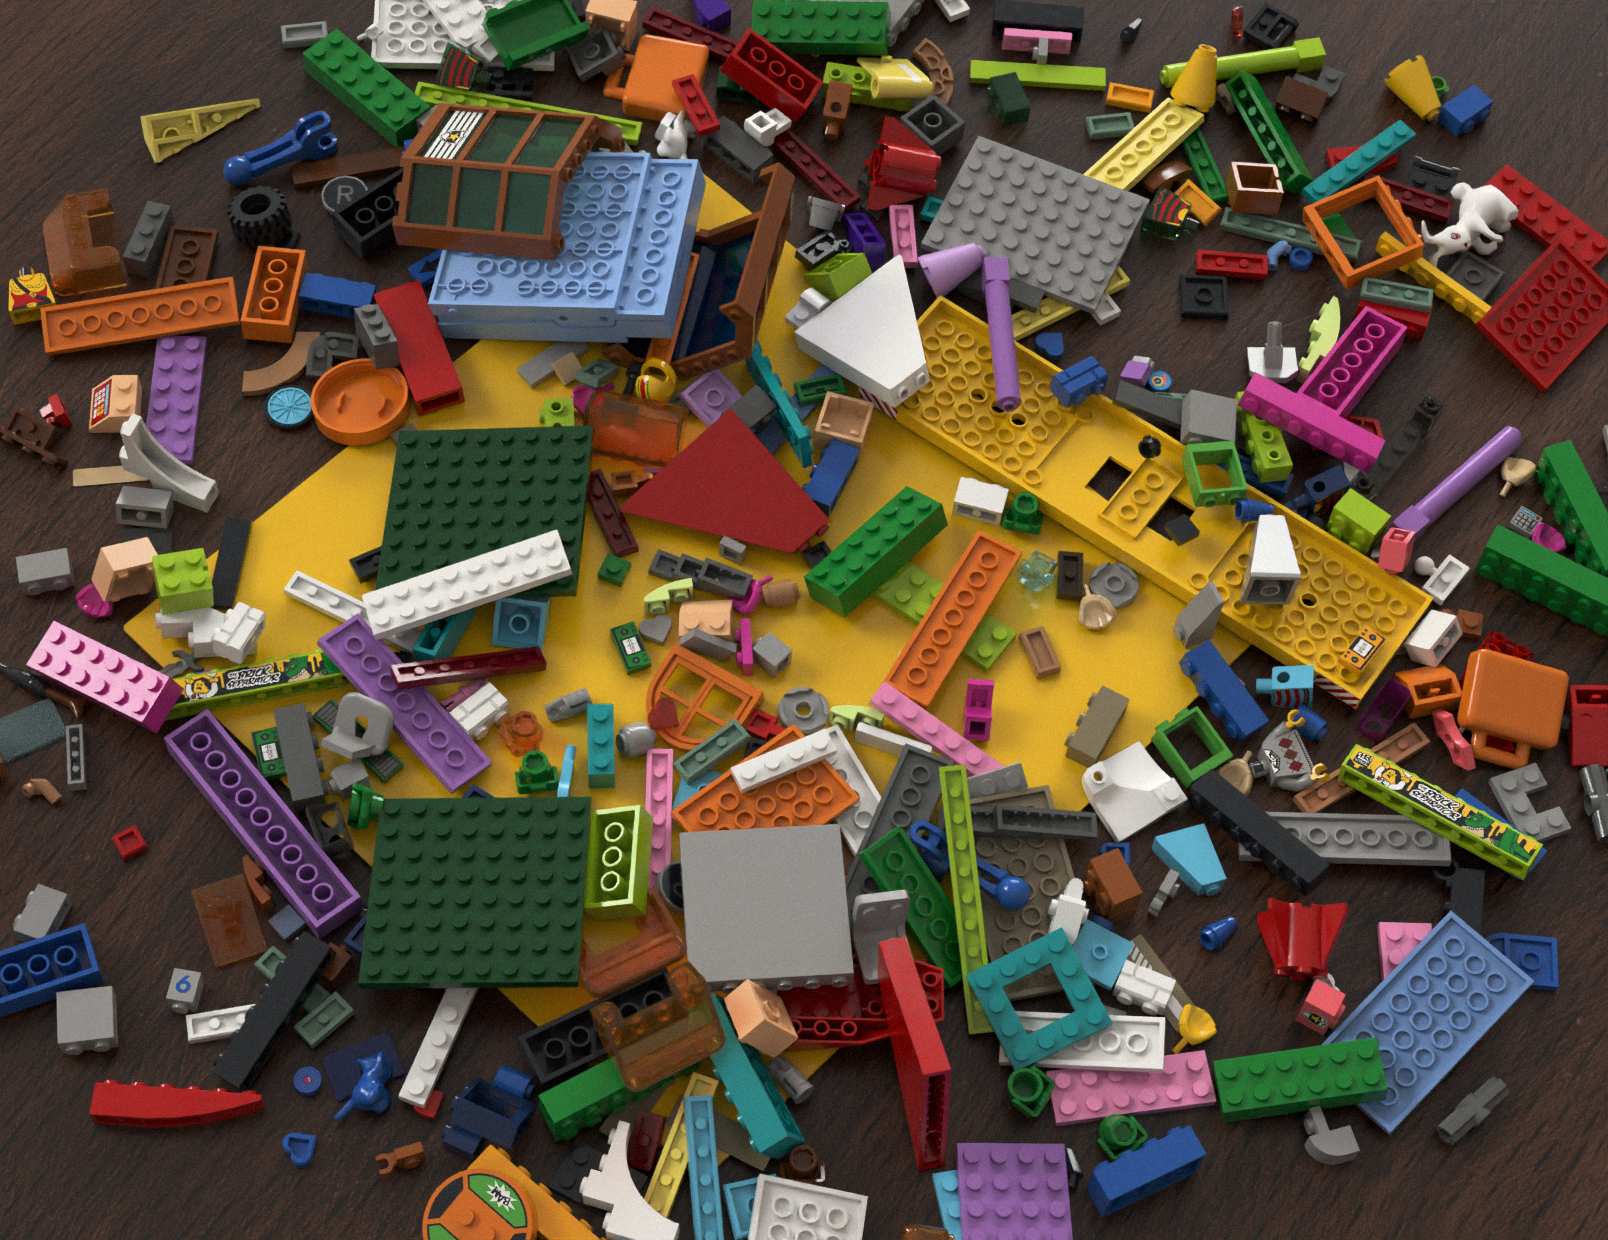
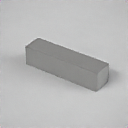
M83 724L66 726L68 786L70 791L86 790L85 730Z

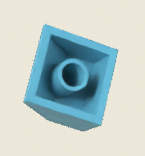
M551 597L501 598L496 600L491 645L519 649L539 646L542 652L549 621Z

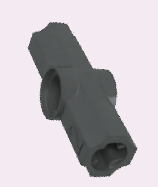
M1592 764L1582 768L1580 771L1585 790L1584 807L1586 814L1592 817L1598 842L1606 844L1608 843V783L1603 766Z
M1493 1076L1474 1094L1472 1092L1468 1094L1455 1107V1111L1437 1126L1436 1130L1439 1133V1137L1445 1143L1453 1146L1472 1128H1477L1492 1113L1491 1111L1510 1094L1507 1085L1501 1079Z

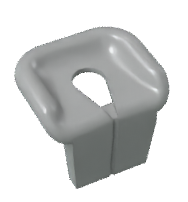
M348 693L339 703L332 734L322 739L321 746L349 759L380 755L389 745L394 724L393 714L389 707L382 702L361 693ZM360 715L368 720V728L362 739L356 737V720Z

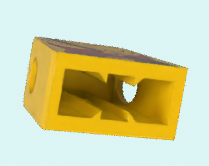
M31 267L20 269V277L9 281L8 309L13 325L41 320L40 308L56 305L44 274H34V270Z

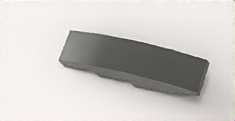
M976 270L953 289V291L986 304V297L982 290L981 271ZM1010 278L1008 288L1011 309H1013L1014 305L1036 313L1046 290Z
M660 549L657 550L648 572L650 575L670 582L692 578L693 589L744 598L753 578L751 574L707 557L705 561H701L683 553L681 557H678Z

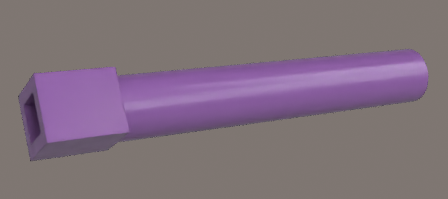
M984 257L981 268L983 294L986 297L997 407L1006 412H1011L1020 407L1021 395L1008 288L1010 282L1008 258Z
M1504 427L1415 506L1411 505L1392 522L1390 528L1394 527L1416 532L1415 542L1425 533L1428 526L1522 445L1523 440L1520 431L1514 427Z

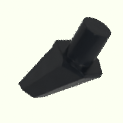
M1138 18L1121 32L1120 39L1128 43L1132 41L1142 24V19Z
M1065 1147L1068 1189L1077 1190L1079 1178H1083L1084 1174L1072 1149Z

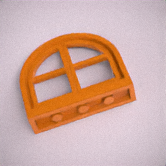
M675 643L649 685L646 697L647 714L654 731L665 743L675 749L689 752L708 738H688L683 736L697 713L721 727L728 724L701 709L702 704L715 685L742 700L741 705L730 720L731 722L736 718L742 727L755 707H760L765 700L763 691ZM678 665L706 680L692 703L664 688ZM661 693L688 708L674 731L669 728L661 715Z

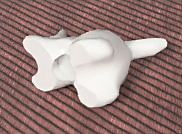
M682 110L672 126L666 130L662 141L657 147V153L660 157L688 159L686 154L687 138H695L694 132L696 130L688 119L684 120L685 112Z

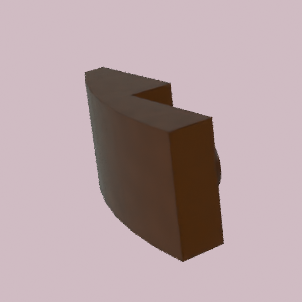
M1178 159L1150 171L1140 180L1139 184L1150 193L1159 194L1158 192L1162 191L1163 188L1171 190L1173 181L1178 182L1181 179L1191 177L1192 168Z

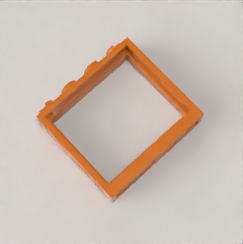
M1379 175L1303 207L1302 221L1346 290L1362 284L1363 276L1376 278L1422 258L1423 247H1425L1422 242V236L1420 234L1417 235L1411 219L1404 215L1400 202L1393 198L1389 185H1385ZM1375 197L1407 247L1354 270L1322 219Z

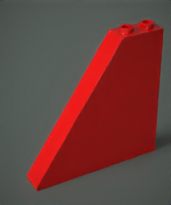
M731 408L619 507L626 514L720 537L727 536L733 540L790 554H795L797 551L800 554L803 553V551L811 546L809 541L815 535L821 537L829 530L828 524L831 522Z
M906 937L890 938L879 942L878 980L918 1171H924L945 1166L951 1067Z

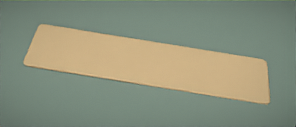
M122 466L73 470V486L149 480L123 470Z

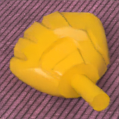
M1191 1004L1183 1007L1178 1023L1179 1032L1183 1038L1172 1051L1178 1054L1188 1042L1191 1045L1200 1044L1209 1040L1217 1033L1215 1022L1205 1010Z

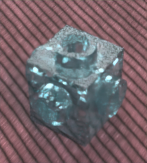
M1036 550L1030 554L1028 560L1024 559L1018 569V572L1021 573L1018 581L1023 583V587L1031 592H1040L1046 587L1050 588L1056 577L1053 572L1058 561Z

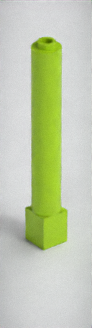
M1320 37L1294 41L1293 46L1217 57L1216 81L1230 79L1241 70L1250 75L1289 69H1295L1296 73L1322 69L1326 53ZM1188 62L1164 65L1163 70L1160 71L1161 83L1165 84L1167 88L1173 87Z

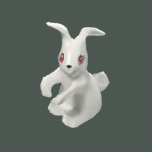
M1464 182L1456 184L1450 193L1456 200L1461 201L1459 222L1456 225L1447 227L1435 236H1430L1425 221H1422L1421 234L1424 243L1437 246L1436 251L1429 257V263L1437 268L1438 258L1452 253H1464L1471 247L1480 255H1489L1497 249V242L1503 241L1501 235L1495 234L1490 229L1496 233L1509 231L1511 227L1509 221L1515 220L1518 217L1519 211L1517 207L1500 190L1492 185L1472 189L1470 185ZM1482 233L1487 238L1493 240V242L1485 244L1479 235Z

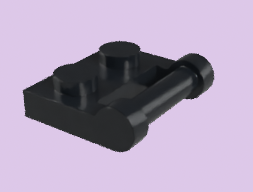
M1265 3L1245 27L1242 36L1265 48V50L1280 48V45L1287 36L1297 29L1299 22L1294 17ZM1279 23L1283 24V29L1274 40L1268 38Z
M1415 155L1406 185L1451 199L1452 194L1450 192L1455 186L1460 168L1455 166L1453 168L1423 160L1421 156ZM1421 168L1437 174L1448 176L1449 180L1418 171V169Z

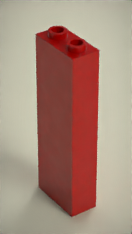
M420 281L409 282L373 294L375 304H378L398 341L399 367L406 379L418 416L465 402L462 385L434 315L430 310Z

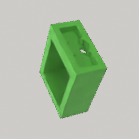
M1234 441L1186 445L1182 462L1195 507L1204 506L1209 508L1215 505H1236L1238 500L1245 498L1248 488ZM1225 463L1232 487L1203 490L1196 466Z
M1198 706L1190 711L1188 708L1181 710L1175 715L1176 719L1170 723L1168 720H1165L1155 728L1157 732L1151 738L1186 789L1191 787L1210 769L1216 771L1233 757L1231 751ZM1187 723H1190L1213 755V757L1192 770L1188 768L1167 738L1168 735Z

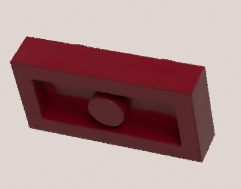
M638 1110L627 1153L628 1166L650 1172L654 1171L667 1119L666 1116Z

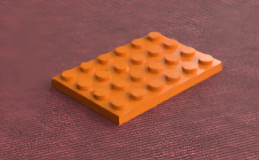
M792 724L736 765L805 736L795 724ZM826 759L743 794L731 774V769H729L673 809L671 817L684 832L827 825L859 803L860 797Z

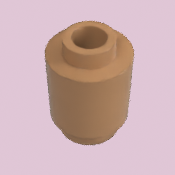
M791 579L768 583L766 587H762L765 607L772 606V608L795 604V598L800 597L797 583L792 584Z

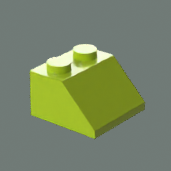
M838 253L812 271L810 270L803 274V277L815 290L830 300H837L873 273L864 253Z

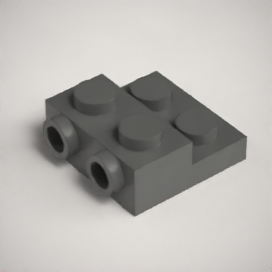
M605 26L566 48L582 82L603 71L605 76L610 75L625 66L623 59L627 58L621 46L617 47L620 42L615 33H609Z

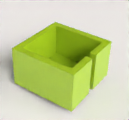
M1350 488L1333 508L1327 524L1328 533L1367 557L1381 541L1391 515Z
M203 548L152 556L153 577L162 615L214 607L213 586Z

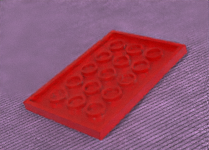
M1559 237L1485 313L1475 326L1543 392L1608 323V284Z

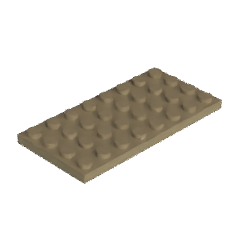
M1049 785L969 799L970 806L994 808L996 804L1055 809ZM974 837L975 852L978 858L998 869L1008 872L1009 877L1016 876L1022 878L1030 888V899L1019 910H1008L1002 907L997 899L993 900L980 890L989 963L1048 934L1052 915L1048 914L1052 899L1056 900L1060 894L1063 895L1069 881L1075 878L1064 839ZM978 871L979 877L998 886V882ZM1050 965L1003 988L1010 1002L1064 991Z

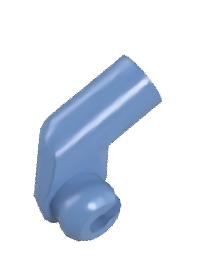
M1278 241L1268 249L1267 269L1269 271H1274L1278 268V257L1281 254L1287 256V254L1291 253L1292 247L1287 241Z

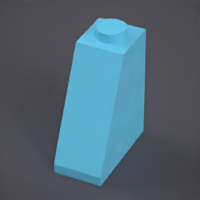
M1205 824L1155 837L1152 845L1153 852L1170 869L1180 873L1179 878L1197 896L1207 894V896L1215 895L1223 889L1227 878Z

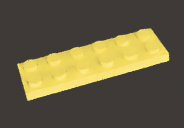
M1167 98L1083 175L1129 191L1204 122V114L1187 106H1178L1173 103V99Z

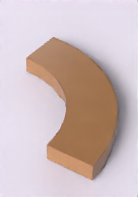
M925 38L912 51V57L922 64L932 82L933 90L928 98L934 94L945 105L949 106L954 81L951 66L948 65L943 52L933 42Z
M296 332L291 348L280 360L262 369L244 371L243 396L266 394L274 391L277 387L286 383L290 384L303 374V370L306 368L307 352L310 344L320 337L321 333Z

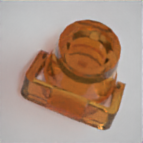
M521 711L512 717L500 720L497 729L513 756L520 757L530 751L540 750L539 745L543 740V730L537 717L532 712Z

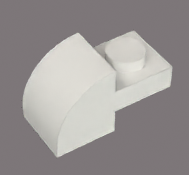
M776 108L766 114L759 111L745 120L744 130L763 146H770L774 143L775 136L791 127L792 120Z
M809 288L800 295V301L785 316V322L797 330L831 305L833 301L814 288Z

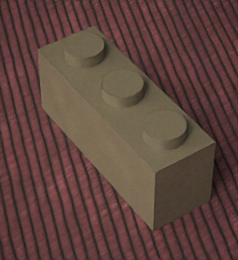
M1103 685L1098 694L1093 692L1087 703V706L1090 708L1087 713L1082 712L1076 722V726H1078L1075 733L1070 732L1064 745L1068 748L1065 757L1087 768L1096 764L1124 716L1130 699Z

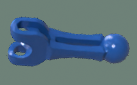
M316 111L306 115L296 123L293 130H290L276 141L259 149L245 152L243 157L234 156L229 158L223 167L225 179L234 186H243L249 183L252 177L258 178L267 171L283 164L306 158L321 160L335 153L338 149V141L335 135L330 132L332 127L330 116L324 111ZM324 121L323 124L314 127L316 122ZM325 142H331L328 146L321 145Z
M924 820L914 823L910 829V840L912 844L924 852L919 853L922 859L926 853L931 854L948 867L946 874L951 875L946 832ZM919 830H926L929 832L930 837L923 835L921 839L917 837L916 833ZM976 856L977 870L999 883L997 886L978 876L980 890L993 900L997 899L1000 905L1008 910L1023 908L1030 899V888L1026 881L1016 876L1009 877L1008 872L998 869Z

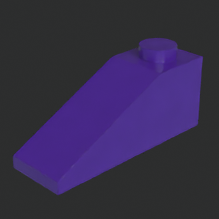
M692 0L697 25L716 32L731 24V8L724 0Z
M843 213L847 237L853 247L852 253H864L871 271L878 270L884 264L886 243L866 213Z

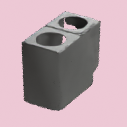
M336 798V802L331 804L317 805L313 803L308 808L306 807V815L317 843L329 858L355 848ZM327 811H335L339 822L333 828H325L321 824V817ZM335 834L344 835L341 840L329 844L331 837Z

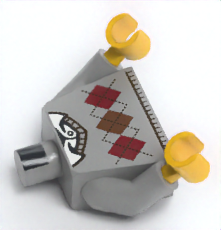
M1291 710L1288 713V721H1283L1261 743L1257 756L1258 761L1249 764L1253 772V778L1265 775L1271 787H1280L1281 789L1293 792L1302 791L1316 784V780L1323 783L1329 780L1330 776L1327 773L1320 775L1327 767L1321 763L1313 766L1297 729H1292L1293 726L1301 727L1305 724L1303 717L1294 722V717L1300 711Z

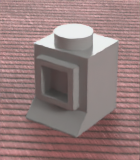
M358 758L352 759V762L349 763L348 761L333 769V772L330 773L331 779L327 781L334 795L339 794L342 801L351 798L353 783H360L371 787L367 780L369 775Z

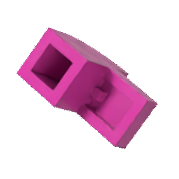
M968 679L963 720V737L965 739L989 741L994 681Z

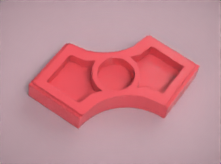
M1441 708L1432 711L1436 735L1446 744L1453 763L1467 771L1476 768L1472 746L1459 732L1453 714Z

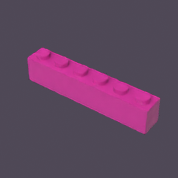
M1256 372L1237 406L1366 474L1370 471L1386 441Z

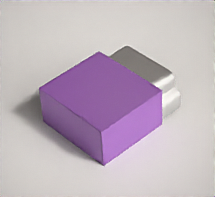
M1134 356L1132 361L1128 360L1120 378L1135 386L1144 387L1153 372L1155 363L1148 357Z

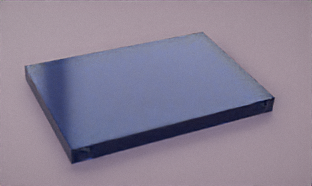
M388 1031L321 1058L338 1102L352 1097L354 1087L363 1075L362 1066L357 1062V1059H364L382 1051L385 1053V1060L393 1061V1072L386 1083L405 1075Z

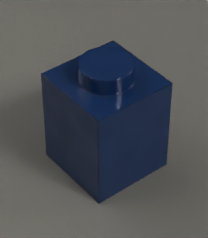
M448 1123L441 1136L444 1150L472 1163L477 1159L487 1138L454 1123Z

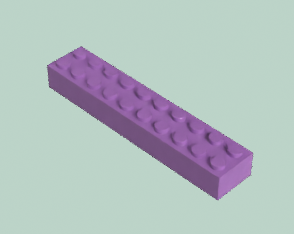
M208 709L164 737L167 750L251 856L261 863L268 877L319 940L362 910L363 905L360 895Z

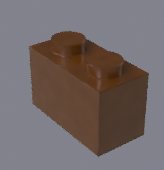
M1286 76L1275 103L1279 106L1278 110L1284 113L1291 114V112L1300 114L1299 118L1312 123L1315 120L1318 122L1329 98V93Z

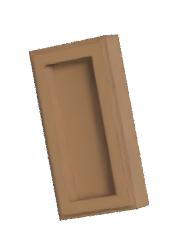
M1043 626L1019 633V639L1037 679L1061 672V666Z

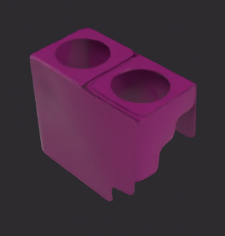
M1392 678L1389 679L1359 718L1356 730L1379 744L1404 711L1411 695L1410 690ZM1381 704H1390L1394 707L1395 716L1392 719L1380 717L1378 707ZM1375 721L1381 725L1382 733L1376 730L1372 732L1369 728L1365 731L1364 726L1367 722Z

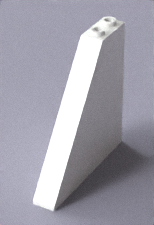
M899 254L794 331L800 351L894 408L930 381L902 256Z

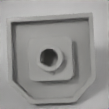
M1272 321L1268 323L1267 343H1265L1264 347H1247L1249 376L1253 377L1256 372L1275 383H1287L1298 375L1295 348L1283 347L1281 343V322Z

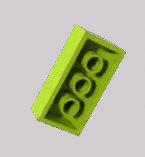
M641 805L592 811L584 910L597 921L646 915L653 817Z

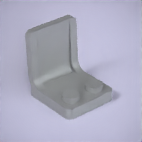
M907 890L865 894L855 898L850 923V934L862 978L866 984L879 983V942L890 938L906 937L905 922L910 904Z

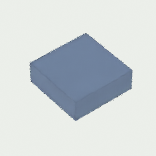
M287 905L268 920V924L285 943L307 926L306 922L290 905Z

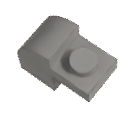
M1321 1107L1309 1108L1304 1119L1305 1130L1308 1135L1311 1134L1304 1144L1307 1152L1315 1160L1329 1165L1354 1160L1360 1149L1351 1126L1330 1131Z

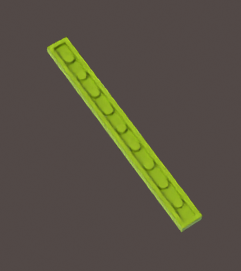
M418 82L415 94L430 105V108L439 103L595 115L620 127L626 143L633 146H638L642 131V122ZM518 116V117H520V118H522V119H526V120H534V118H535V117ZM565 120V121H567V122H569V123H575V124H582V122H583V121Z
M966 765L939 767L969 1035L989 1033L994 1031L966 979L967 974L988 964Z

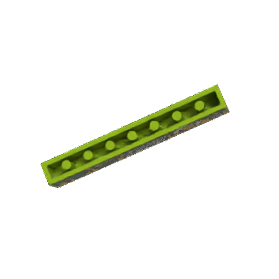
M321 649L306 654L295 653L280 659L269 658L259 663H242L227 669L216 668L201 674L190 673L184 677L173 679L184 690L165 721L197 715L206 709L213 712L353 684Z
M1356 744L1341 765L1338 780L1523 881L1538 859L1543 844L1537 842L1533 837L1524 835L1513 829L1509 824L1500 822L1485 811L1476 809L1464 800L1456 798L1443 791L1440 787L1419 778L1416 774L1400 768L1394 762L1376 755L1368 748H1363Z

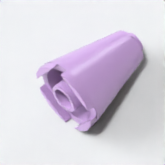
M974 243L922 255L918 257V260L928 282L933 288L934 294L938 298L940 295L945 297L979 269L983 263L982 259L986 256L980 245L976 247Z

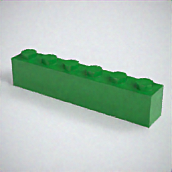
M1241 70L1226 82L1225 86L1268 163L1276 164L1282 188L1298 194L1314 180L1256 77Z

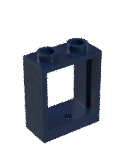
M477 1078L471 1085L465 1086L461 1096L456 1095L450 1108L453 1111L450 1122L511 1149L529 1129L537 1104Z

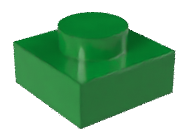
M607 554L598 572V579L621 587L631 568V562Z

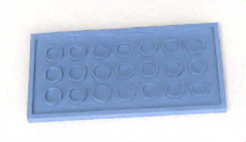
M1450 911L1321 1045L1377 1037L1388 1088L1386 1100L1355 1105L1388 1135H1391L1533 985L1534 980L1455 913Z

